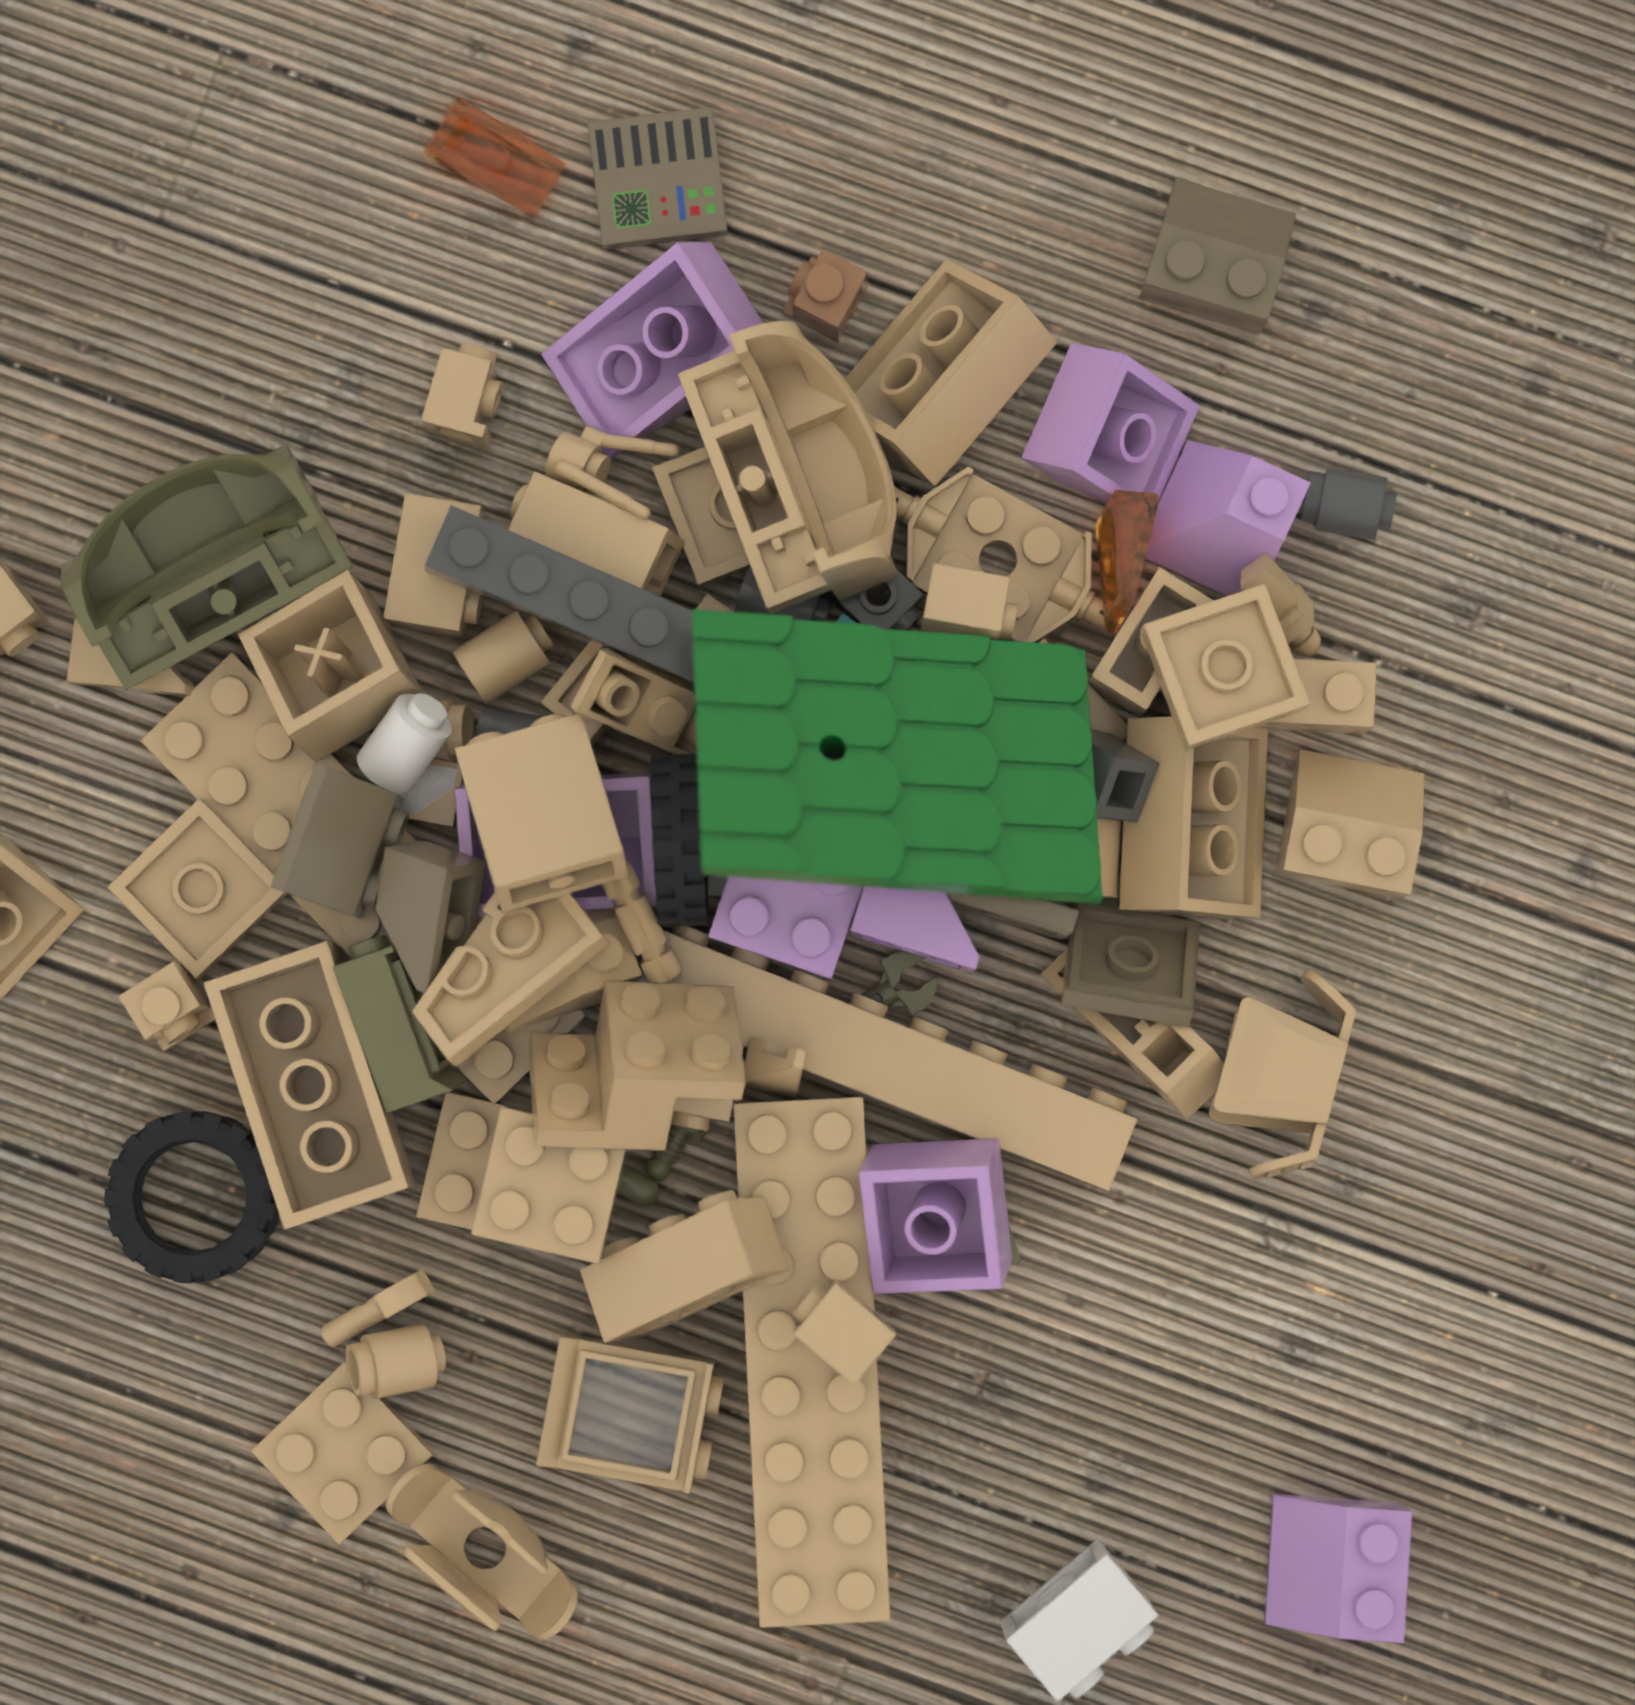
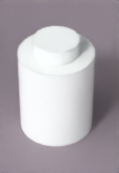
M427 694L399 695L357 754V763L364 775L377 786L396 794H405L411 791L452 733L446 709L439 701Z

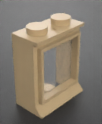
M565 1332L559 1338L536 1466L565 1469L679 1490L690 1494L694 1478L704 1480L707 1478L713 1441L701 1439L705 1414L718 1416L725 1377L713 1375L715 1360L615 1341L604 1343L603 1339Z

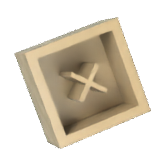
M349 570L342 572L238 634L287 736L315 762L376 728L399 695L423 694L389 625L383 619V614L375 598Z

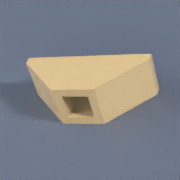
M612 648L600 649L570 708L582 715L671 753H697L695 687Z

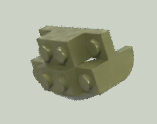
M286 443L266 455L230 454L197 460L173 469L145 484L119 503L99 523L77 557L61 565L60 582L68 603L92 647L97 644L100 646L125 690H128L312 591L342 572L351 570L353 566L321 510L318 497ZM280 529L269 536L265 535L267 532ZM150 595V600L135 607L137 604H139L141 601H143Z

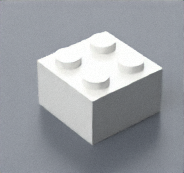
M1097 1538L1003 1618L1000 1623L1008 1644L1058 1702L1068 1693L1076 1699L1091 1689L1104 1675L1099 1666L1118 1650L1126 1656L1140 1647L1153 1634L1154 1629L1149 1623L1159 1615L1148 1597Z

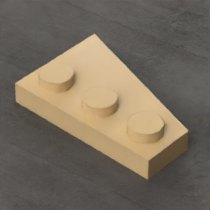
M495 891L482 909L486 915L466 944L455 948L417 1003L412 1013L447 1060L455 1067L610 944L571 893L502 913Z

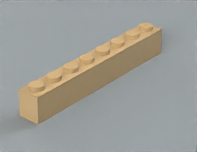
M688 926L673 927L671 933L663 930L668 940L664 945L666 948H672L681 967V973L671 981L666 982V984L734 986L741 1045L748 1047L750 1038L754 1037L807 1050L803 1070L974 1138H999L1000 1148L1110 1191L1137 1122V1118L1124 1114L1127 1101L1095 1088H1091L1088 1099L1064 1090L1067 1077L1032 1064L1028 1075L1004 1066L1008 1056L1007 1053L972 1040L968 1051L944 1042L948 1030L922 1019L913 1017L909 1028L885 1019L889 1009L888 1006L853 993L850 1003L847 1004L825 995L830 983L794 969L790 980L784 979L766 971L770 959L751 951L734 946L730 957L706 948L710 939L707 934ZM641 967L642 976L637 982L649 983Z

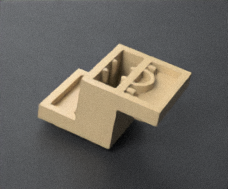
M605 981L595 1035L531 1032L528 1053L535 1146L665 1151L676 1098L742 1100L746 1081L734 986Z
M447 1092L442 1104L416 1217L472 1230L471 1235L599 1264L626 1149L535 1146L532 1111L499 1103L493 1105L491 1101Z

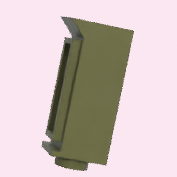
M382 934L349 946L352 959L333 966L386 1113L447 1093L469 1081L446 1067L451 1062L447 1060L412 1013L424 993L416 990L394 945H389L386 935Z

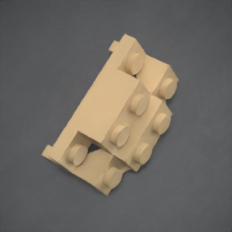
M773 321L729 334L734 351L678 373L763 600L771 614L830 590L833 591L838 600H842L899 577L890 555L896 521V495L892 475L882 445L869 417L848 383L832 363L802 334L796 323L791 321Z

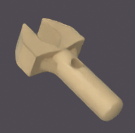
M424 1269L376 1294L366 1303L359 1304L324 1324L321 1329L323 1340L330 1347H337L435 1292Z

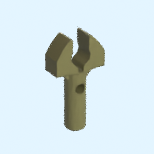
M896 951L879 961L884 969L880 983L860 995L888 1007L893 1005L907 1008L910 1015L913 1016L929 1007L935 995L939 978L936 977L927 982L917 991L912 992L905 989L895 991L894 986L899 983L901 972L905 968L912 967L926 959V957L909 952Z

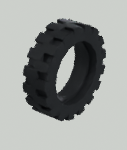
M697 753L651 756V825L658 925L661 927L708 925L707 875H702Z
M207 1111L174 1113L147 1123L143 1129L137 1134L131 1135L122 1145L123 1150L118 1159L113 1160L108 1172V1176H111L109 1189H105L104 1203L105 1207H109L111 1220H108V1225L113 1237H118L123 1245L121 1250L132 1262L137 1261L145 1268L144 1271L158 1278L164 1277L177 1283L211 1281L238 1271L251 1259L259 1255L266 1246L264 1244L269 1236L274 1233L278 1224V1209L253 1133L242 1126L243 1124L239 1121ZM193 1142L214 1146L231 1157L243 1175L247 1194L243 1218L232 1235L215 1247L198 1251L174 1247L157 1236L145 1218L141 1200L145 1175L155 1160L174 1146Z

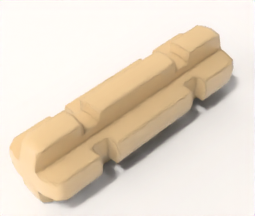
M626 862L628 877L603 883L602 886L609 901L615 900L617 904L613 907L635 955H641L643 958L640 961V965L648 982L666 983L681 973V967L672 948L665 947L664 943L668 940L661 926L658 925V919L645 892L639 893L637 889L641 884L632 865Z

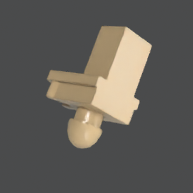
M1265 552L1241 570L1240 587L1244 591L1265 584L1287 643H1290V648L1300 656L1309 657L1315 655L1320 649L1321 638L1314 627V602L1304 592V589L1299 584L1295 585Z

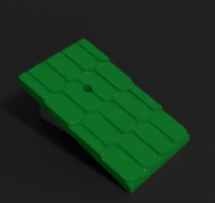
M692 609L702 875L1101 904L1103 898L1085 649H1075L1067 644L990 640V636L892 630L882 629L870 624L794 620L793 616Z

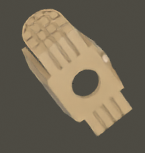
M1310 969L1300 977L1301 981L1313 998L1339 1023L1336 1036L1252 997L1244 998L1233 1020L1225 1050V1062L1217 1091L1213 1094L1208 1114L1210 1120L1214 1123L1310 1133L1305 1152L1274 1159L1251 1167L1249 1172L1253 1180L1312 1167L1318 1158L1326 1124L1330 1116L1357 1010L1328 981Z
M432 1464L419 1465L404 1474L391 1489L386 1501V1509L395 1520L410 1526L431 1544L408 1546L403 1552L421 1573L475 1619L495 1632L501 1626L498 1602L517 1617L526 1631L538 1640L549 1639L563 1629L576 1608L578 1600L577 1588L566 1572L545 1555L544 1543L534 1531L532 1532L519 1514L509 1506L493 1499V1496L481 1489L468 1490L448 1472ZM481 1527H487L503 1539L506 1545V1552L502 1561L490 1568L474 1565L468 1559L465 1551L468 1535Z

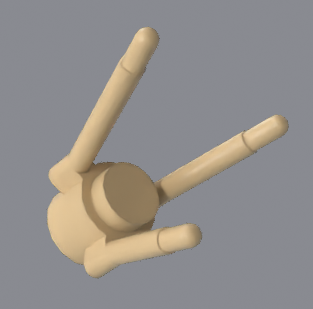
M590 426L585 427L581 437L566 431L557 438L546 462L545 475L620 507L625 511H629L641 519H647L650 516V509L605 483L610 470L611 458L603 454V448L666 456H676L679 453V447L676 444L606 434Z

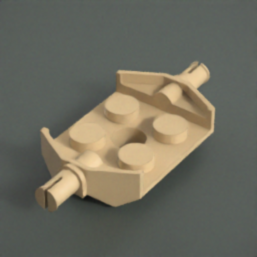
M969 466L923 495V497L918 495L913 497L894 486L897 507L896 517L902 519V526L907 528L906 578L915 587L928 593L933 563L984 572L979 563L981 552L990 545L1001 544L1007 546L1013 552L1016 561L1015 569L1007 576L1010 577L1006 602L1018 604L1012 640L1039 643L1043 638L1046 639L1072 620L1080 622L1081 618L1111 633L1114 637L1118 633L1128 612H1124L1094 596L1095 592L1090 590L1092 534L1086 531L1083 534L973 474L974 469Z

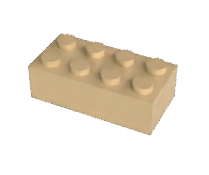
M329 941L204 982L284 1230L417 1186L393 1112L386 1113L333 969V966L343 963L336 943Z

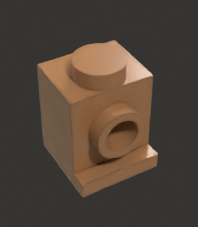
M822 248L817 259L811 256L809 262L804 260L790 285L788 291L790 298L782 314L838 343L867 289L868 272Z

